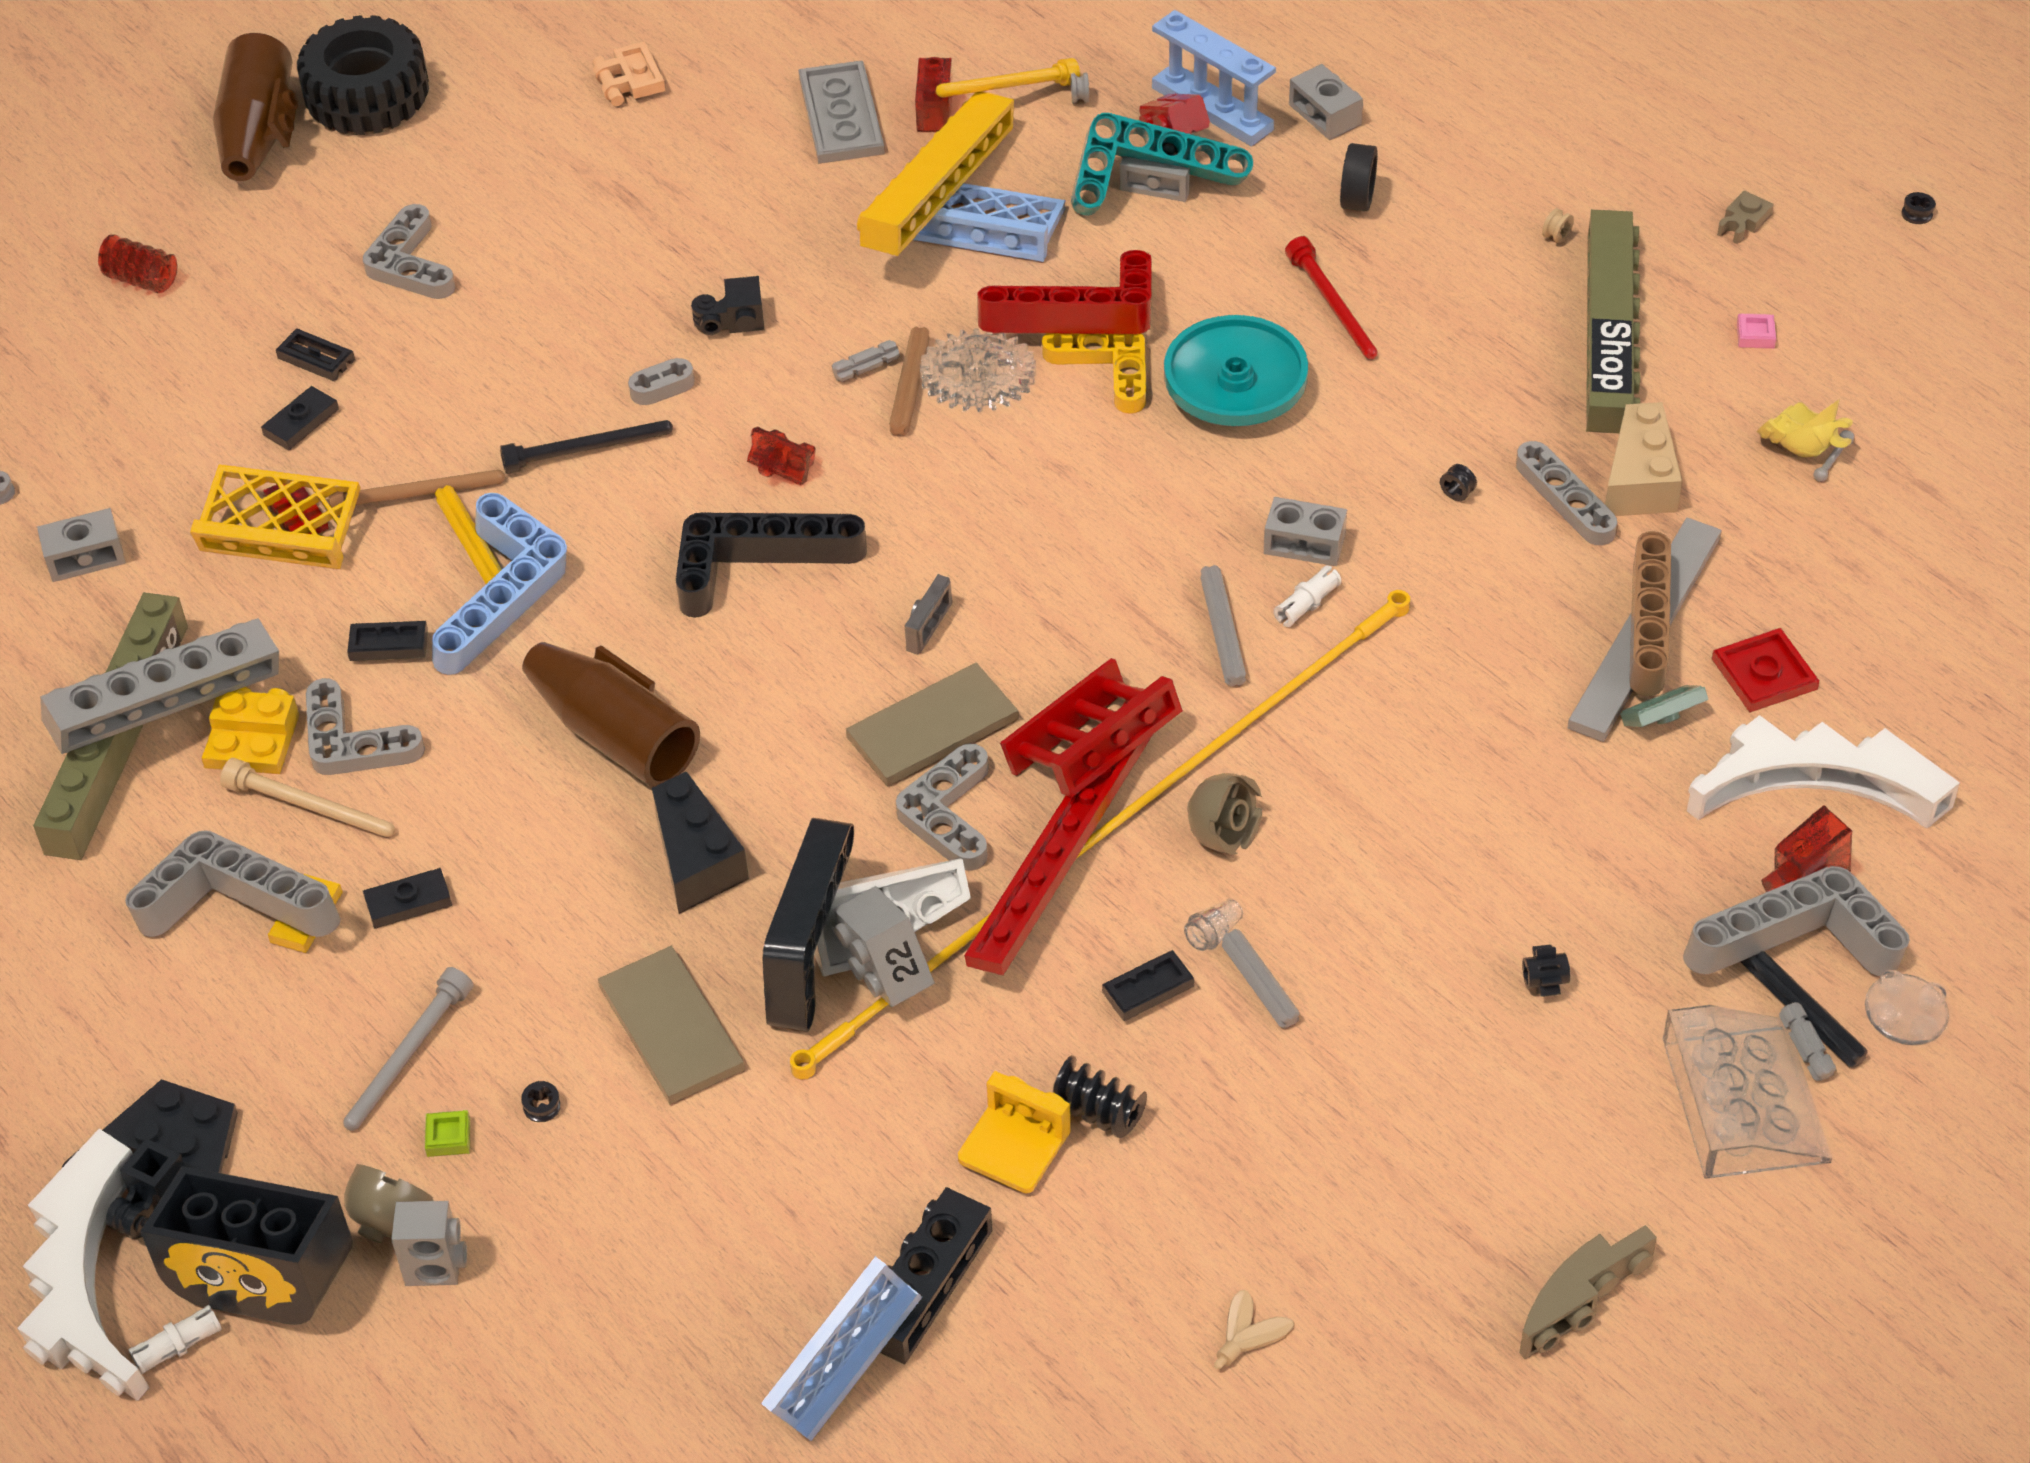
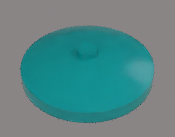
M1224 315L1197 322L1183 330L1172 341L1164 359V382L1169 395L1175 403L1192 416L1218 425L1248 426L1273 420L1289 411L1300 400L1308 380V358L1299 340L1280 325L1254 316Z

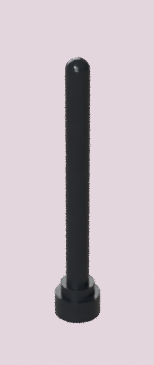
M668 420L528 448H523L522 445L515 446V443L500 445V454L505 474L519 472L520 467L527 466V462L667 435L672 432L673 424Z

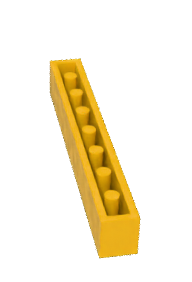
M982 91L975 92L968 101H965L955 115L948 119L941 130L934 134L927 145L919 150V153L913 160L905 165L899 175L893 178L884 191L875 197L870 206L860 213L857 220V230L860 231V246L898 256L1013 129L1014 99Z

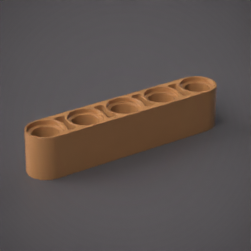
M1648 531L1638 537L1633 563L1629 683L1634 692L1643 696H1654L1663 690L1669 661L1671 541L1665 534L1657 531Z

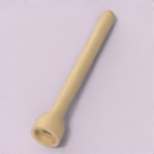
M233 757L223 767L220 783L222 787L236 792L253 789L383 837H391L395 832V827L391 822L255 774V770L250 767L248 762Z

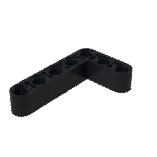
M694 513L684 520L676 572V587L680 611L688 617L696 618L706 615L712 609L718 562L857 563L867 554L865 523L861 517L854 514Z
M814 817L809 823L764 942L762 962L767 1025L806 1032L812 1026L816 1007L814 953L851 855L854 842L853 823Z

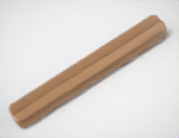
M916 326L910 332L889 422L890 432L893 435L900 434L904 436L909 432L930 340L929 330L926 327L919 328Z

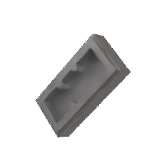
M937 574L923 598L915 601L910 618L905 624L906 651L919 655L952 605L951 581L949 577Z

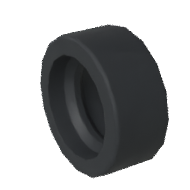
M1355 143L1348 145L1341 179V208L1368 211L1370 209L1377 172L1378 150L1376 146Z

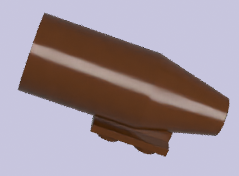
M242 34L233 39L226 50L213 115V125L222 172L234 181L250 180L259 169L275 141L278 139L283 148L289 147L292 131H294L298 99L294 91L288 89L293 64L292 56L288 48L281 41L267 34Z
M540 642L533 646L526 654L522 664L523 673L569 730L653 788L680 775L689 766L700 742V728L698 724L654 694V681L602 645L596 647L594 658L546 642Z

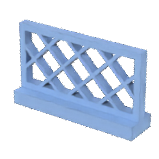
M963 183L913 240L1044 262L1047 256V244L1065 211L1066 200ZM980 198L986 200L974 202L972 199ZM958 203L965 205L954 209L951 207V205ZM1016 204L1017 206L1007 208L1005 205ZM993 208L997 210L996 212L986 214L984 212L986 210ZM1046 209L1052 211L1040 213L1038 210ZM1024 214H1028L1030 216L1028 218H1024L1021 220L1017 218V216Z
M875 1256L761 1404L812 1441L915 1308L922 1296Z

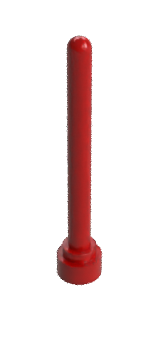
M1299 236L1291 240L1285 248V254L1294 266L1304 268L1367 359H1374L1378 354L1377 348L1315 261L1316 249L1309 238Z

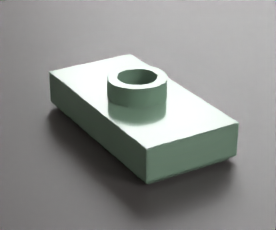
M1684 685L1627 708L1620 715L1624 726L1643 727L1656 721L1657 724H1665L1680 718V711L1709 699L1705 687Z

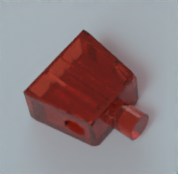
M1825 805L1820 807L1775 847L1774 870L1761 880L1766 892L1826 867L1837 866L1851 872L1852 830Z

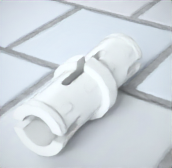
M1326 565L1309 581L1299 583L1294 588V593L1274 608V615L1277 621L1281 623L1288 617L1283 626L1291 627L1308 610L1313 611L1321 605V599L1341 584L1339 573L1334 569L1327 576L1332 567Z
M207 1305L192 1316L174 1325L172 1322L164 1325L162 1332L128 1349L141 1374H144L159 1363L177 1354L179 1357L188 1353L187 1348L221 1331L222 1328L211 1307Z

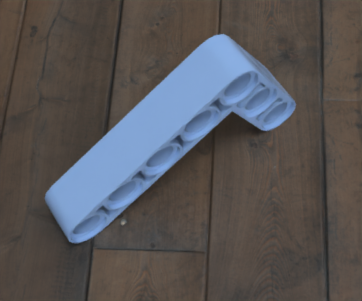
M487 493L477 500L475 529L483 540L512 561L433 634L432 662L437 671L443 674L452 675L462 671L559 581L565 573L567 552L565 540L498 493Z

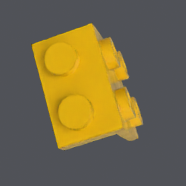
M994 1070L986 1083L988 1107L960 1148L958 1162L964 1167L1022 1193H1031L1071 1132L1070 1103L1064 1101L1063 1098L1055 1093H1045L1031 1087L1016 1076H1006Z

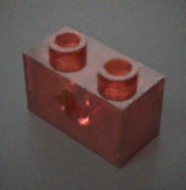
M930 57L918 59L915 95L917 132L940 131L951 117L953 96L939 97L936 94V87L939 84L953 82L952 58Z

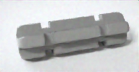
M888 340L878 344V348L873 346L849 356L848 360L842 359L832 365L834 376L837 381L843 382L853 378L854 374L860 375L882 366L883 361L887 363L894 361L900 356L898 347L894 341Z
M1798 1002L1786 1005L1781 1009L1779 1017L1785 1028L1791 1029V1032L1788 1034L1803 1061L1810 1063L1807 1068L1813 1079L1821 1081L1831 1077L1836 1070V1066L1830 1055H1824L1823 1052L1826 1048L1811 1021L1805 1020L1808 1016L1802 1005Z

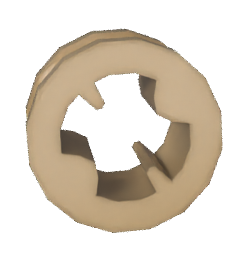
M1554 209L1544 223L1542 229L1543 236L1546 238L1553 236L1554 242L1562 243L1572 230L1574 216L1568 213L1563 215L1562 210Z

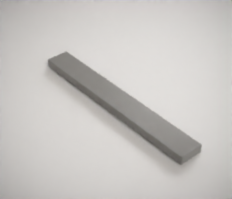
M1686 517L1671 543L1670 625L1720 540L1722 531L1719 528ZM1631 614L1568 721V729L1602 742L1605 741L1633 692L1629 683Z

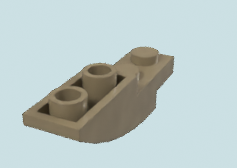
M1645 1225L1612 1246L1601 1234H1598L1567 1258L1544 1285L1528 1314L1522 1333L1519 1352L1521 1356L1527 1359L1538 1351L1545 1353L1551 1350L1559 1342L1560 1338L1573 1329L1581 1331L1586 1328L1596 1316L1598 1296L1603 1297L1609 1294L1620 1280L1630 1274L1639 1275L1652 1264L1657 1240L1654 1233Z

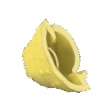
M1840 399L1820 413H1814L1804 403L1799 402L1794 406H1789L1775 419H1769L1756 432L1762 438H1769L1772 443H1780L1784 448L1798 456H1814L1816 458L1831 445L1843 448L1851 444L1852 439L1839 436L1838 427L1848 428L1853 424V420L1849 418H1839L1836 420Z

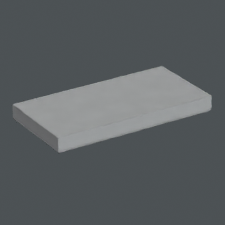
M862 60L798 70L818 164L885 154L884 143Z

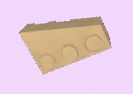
M1663 402L1626 404L1609 478L1605 505L1615 516L1677 512L1682 478Z

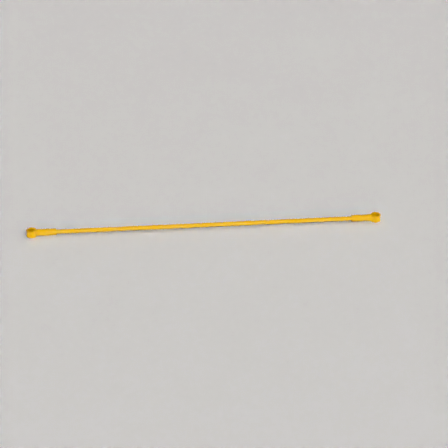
M1403 590L1390 592L1387 597V603L1357 625L1352 634L1094 832L1087 840L1078 857L1358 640L1366 639L1394 616H1405L1410 608L1409 594ZM990 914L927 961L930 972L973 940ZM881 997L849 1023L843 1022L809 1050L801 1049L795 1051L790 1057L792 1075L801 1080L812 1077L816 1071V1064L853 1037L856 1029L889 1004ZM802 1062L808 1063V1065L803 1067L797 1066L799 1063Z

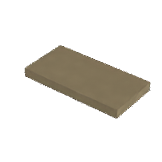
M976 662L846 728V737L888 787L945 758L958 747L964 744H972L1018 720L1019 713L1018 709Z
M672 945L598 978L601 991L669 1105L745 1071L744 1061Z

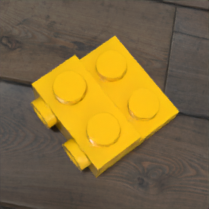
M243 687L216 697L209 716L212 729L201 758L204 768L223 770L226 762L234 757L248 762L250 767L257 773L280 774L299 718L294 695H289L288 692L280 688H272L268 693H258Z

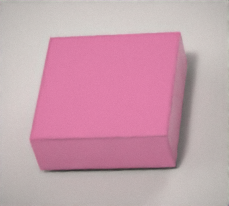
M1738 314V347L1774 349L1776 343L1774 315Z

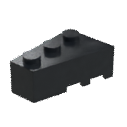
M687 771L652 788L657 822L679 914L749 879L745 849Z

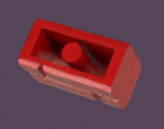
M1168 94L1158 98L1157 101L1153 100L1140 105L1139 109L1141 115L1139 116V121L1188 134L1206 129L1210 123L1203 97L1196 94Z

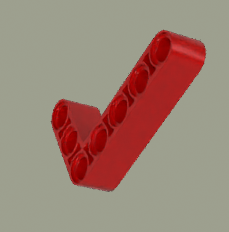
M1129 250L1121 254L1120 287L999 285L983 287L977 293L978 327L983 331L991 333H1145L1151 327V255L1142 250Z

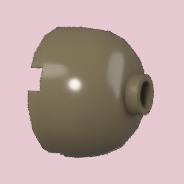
M1222 773L1206 778L1199 784L1188 802L1187 812L1191 831L1202 845L1230 855L1238 854L1236 850L1239 846L1242 849H1247L1258 833L1262 819V809L1256 808L1255 795L1261 796V791L1255 780L1234 773Z
M357 1164L347 1183L344 1203L349 1217L360 1225L357 1233L367 1239L382 1243L384 1236L392 1238L396 1202L434 1201L430 1194L400 1178L398 1181L386 1177V1172Z

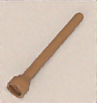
M491 470L360 490L356 505L435 494L438 488L443 489L446 485L453 487L456 491L501 484L505 479V474L501 470ZM337 491L329 495L330 507L333 508L345 501L347 492Z

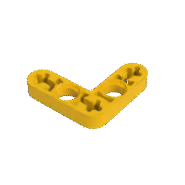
M1046 333L1043 336L1042 355L1047 362L1057 365L1113 364L1115 407L1119 411L1128 414L1137 413L1145 407L1146 366L1145 338L1143 334ZM1090 343H1098L1102 347L1096 350H1090L1085 348V345ZM1132 367L1137 369L1138 372L1134 374H1125L1122 373L1121 370L1123 368ZM1126 388H1133V397H1127Z

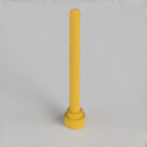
M1074 58L1060 59L1051 68L939 84L936 87V94L939 97H949L1049 81L1067 86L1071 85L1072 73L1080 77V67Z

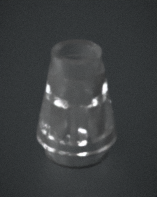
M1227 899L1224 902L1192 914L1184 927V933L1188 942L1200 951L1215 949L1222 941L1225 933H1229L1238 921L1243 918V910L1238 902L1233 899Z

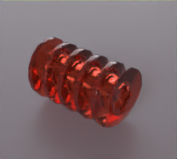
M110 234L103 240L98 253L99 269L104 276L150 290L154 293H163L169 289L177 275L178 265L174 254L167 255L160 248L154 249L150 245H143L138 241L132 242L130 239L120 238L116 234Z

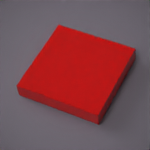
M1782 628L1713 650L1712 661L1749 713L1818 690L1820 680Z

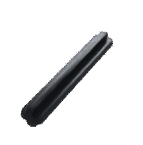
M1761 951L1759 954L1741 961L1785 1005L1795 1002L1801 1004L1808 1016L1805 1020L1811 1021L1820 1039L1849 1067L1855 1068L1866 1059L1868 1050L1765 951Z

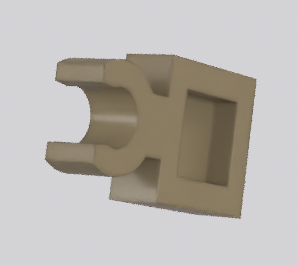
M1743 191L1726 209L1725 217L1719 222L1717 235L1722 236L1727 231L1735 232L1733 242L1736 244L1740 243L1744 239L1745 229L1755 233L1772 215L1774 204L1747 191Z

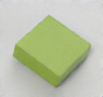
M468 1110L426 1114L425 1151L427 1157L470 1154V1116Z

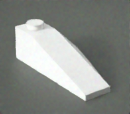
M960 858L840 882L814 953L822 976L851 970L848 964V959L852 957L850 949L842 945L834 929V926L839 924L833 910L834 908L877 886L909 917L913 930L916 932L923 926L935 922L971 899L963 859Z

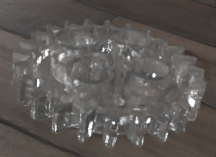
M975 328L973 334L969 335L964 330H960L959 337L948 333L946 342L936 339L935 347L928 346L926 348L927 354L921 356L920 379L922 380V387L928 388L929 397L937 395V403L949 400V408L951 409L958 404L962 405L965 412L970 406H975L978 412H981L983 406L987 405L994 411L996 410L997 403L1008 407L1010 406V398L1020 401L1021 393H1029L1030 385L1035 384L1036 360H1034L1033 351H1028L1027 343L1018 344L1017 336L1007 340L1006 333H1000L998 336L993 335L991 332L980 334L978 328Z

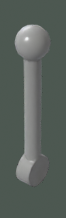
M1844 430L1840 433L1842 438L1852 439L1851 444L1853 443V432ZM1835 447L1823 466L1814 471L1813 477L1816 481L1823 482L1827 479V471L1844 447Z

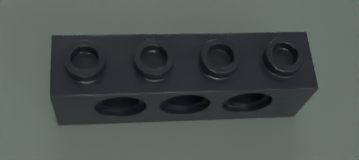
M945 1187L937 1200L932 1199L927 1204L922 1216V1223L915 1233L910 1232L905 1237L901 1245L900 1256L894 1265H888L897 1276L919 1293L922 1298L881 1350V1354L904 1365L907 1363L992 1233L991 1207L948 1187ZM941 1238H949V1239H951V1240L945 1241V1242L937 1241L938 1239H941ZM919 1271H927V1272H929V1273H927V1274H925V1275H916V1274H915L916 1272H919Z

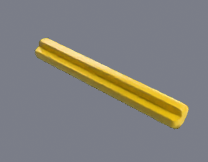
M446 485L443 489L438 488L435 492L438 505L485 584H487L502 570L501 566L485 540L477 534L475 523L454 488Z

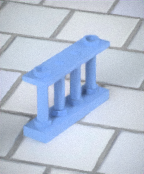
M1176 10L1152 25L1153 32L1169 40V66L1152 78V89L1164 96L1168 94L1200 95L1203 97L1210 123L1251 147L1274 130V120L1259 112L1257 104L1258 85L1275 74L1276 67ZM1182 48L1194 55V73L1182 67ZM1207 63L1219 69V88L1207 81ZM1232 78L1245 84L1244 102L1232 96Z

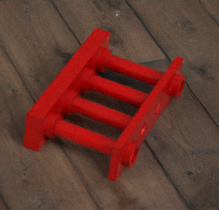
M1110 658L1002 740L1000 745L1011 774L1017 776L1031 764L1037 762L1053 769L1061 794L1072 798L1179 715L1183 709L1172 679L1161 676L1144 690L1124 684L1117 661ZM1117 698L1128 701L1117 711L1105 708ZM1090 719L1100 722L1088 733L1078 729ZM1062 740L1072 744L1061 754L1049 751Z

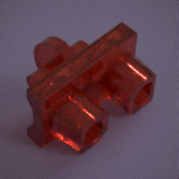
M757 426L751 430L752 446L747 462L758 466L759 474L767 478L776 474L798 485H803L807 482L809 467L814 464L815 446L806 442L800 445L788 440L785 433L776 429L769 432Z

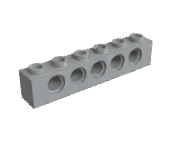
M259 618L246 623H238L221 632L209 636H201L193 642L173 649H165L157 655L137 662H129L121 668L101 675H93L82 682L65 688H57L48 694L40 696L42 722L61 754L228 692L276 676L279 672V650Z

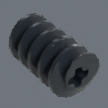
M1073 1055L1069 1056L1058 1072L1053 1086V1093L1070 1103V1114L1072 1116H1080L1082 1114V1119L1089 1124L1097 1122L1099 1129L1103 1131L1111 1129L1115 1137H1125L1142 1117L1146 1106L1147 1093L1144 1091L1135 1100L1133 1099L1134 1085H1127L1121 1093L1118 1091L1120 1086V1079L1118 1077L1112 1078L1106 1086L1104 1085L1105 1071L1099 1070L1093 1078H1090L1091 1065L1086 1062L1076 1071L1077 1059Z

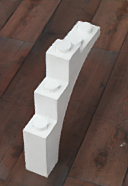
M1759 715L1749 724H1742L1733 732L1730 738V753L1723 756L1712 771L1706 775L1700 774L1693 780L1688 790L1690 796L1687 812L1700 820L1713 810L1748 795L1788 788H1813L1844 792L1871 799L1903 813L1925 828H1928L1953 808L1960 782L1886 728L1873 738L1866 737L1856 747L1828 725L1821 722L1811 731L1805 730L1800 733L1794 741Z
M98 1129L28 1204L37 1220L33 1224L34 1227L47 1240L23 1265V1268L32 1280L28 1285L29 1288L43 1301L17 1329L26 1341L23 1349L38 1363L43 1365L48 1360L62 1370L71 1361L84 1373H88L92 1369L101 1375L99 1378L101 1383L115 1395L120 1396L125 1392L138 1401L150 1387L139 1369L122 1356L108 1340L101 1324L95 1293L96 1261L99 1245L106 1227V1214L110 1204L116 1198L121 1197L127 1188L120 1170L133 1153L130 1148L101 1129Z

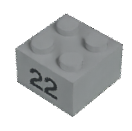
M877 886L833 909L839 923L834 926L837 937L845 948L849 947L852 957L848 959V964L859 981L865 980L868 989L875 998L881 996L891 1007H894L935 984L909 917Z

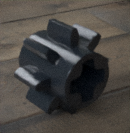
M1552 944L1533 946V957H1525L1522 960L1523 978L1526 987L1536 988V993L1540 994L1541 997L1560 995L1559 985L1570 983V966L1566 953L1556 954V947H1552Z

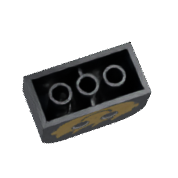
M181 1166L140 1231L158 1276L170 1290L181 1298L202 1307L209 1305L211 1309L290 1325L303 1324L312 1318L353 1245L349 1227L339 1198L336 1195L187 1166Z

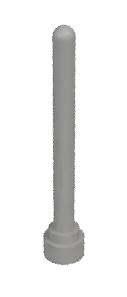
M453 967L446 968L437 980L436 997L344 1118L343 1124L347 1130L354 1131L359 1128L450 1004L455 1005L458 1001H463L474 985L465 973Z

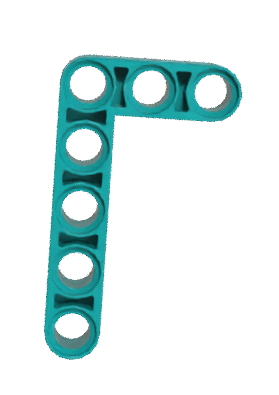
M1101 113L1093 119L1086 134L1071 196V204L1078 214L1084 216L1092 215L1099 210L1106 196L1115 155L1189 168V175L1227 185L1241 184L1247 178L1253 168V158L1247 150L1241 147L1112 113ZM1100 125L1107 126L1112 132V137H1100L1096 132V127ZM1129 135H1140L1145 141V146L1136 147L1132 145L1129 141ZM1162 144H1174L1178 154L1175 156L1167 155L1162 149ZM1203 151L1207 153L1210 157V164L1199 163L1195 158V152ZM1088 159H1100L1104 164V170L1095 171L1091 169ZM1236 160L1240 162L1243 172H1232L1228 167V161ZM1083 190L1093 192L1096 196V202L1092 204L1085 203L1080 197V192Z

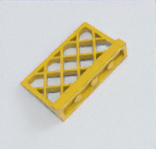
M219 464L200 520L194 519L190 533L199 551L340 569L344 559L341 549L361 487L359 482ZM226 477L241 479L244 482L243 486L227 495L223 491ZM267 482L276 483L279 489L263 499L255 491V489ZM301 487H308L313 490V495L297 504L290 495ZM337 491L347 492L346 500L333 508L325 500V498ZM251 493L257 502L238 512L232 503ZM286 497L292 507L273 517L267 507ZM321 502L327 511L308 521L302 512ZM226 506L234 514V516L222 523L212 521L214 513ZM262 510L269 518L268 521L258 527H251L245 523L246 519ZM296 515L304 523L303 526L292 532L283 531L280 527L282 523ZM332 519L337 524L334 537L320 536L315 531V529Z

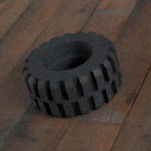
M362 15L353 16V19L344 20V18L336 20L331 26L325 25L321 27L317 35L312 34L298 54L297 71L304 102L309 110V114L318 122L320 121L323 126L329 129L334 127L340 133L347 134L350 131L354 132L355 135H365V132L373 131L374 134L383 132V129L387 127L393 129L399 126L402 120L408 121L414 116L415 110L421 108L429 92V79L423 48L419 38L404 24L399 25L396 20L391 18L383 20L380 16L371 15L370 18H363Z

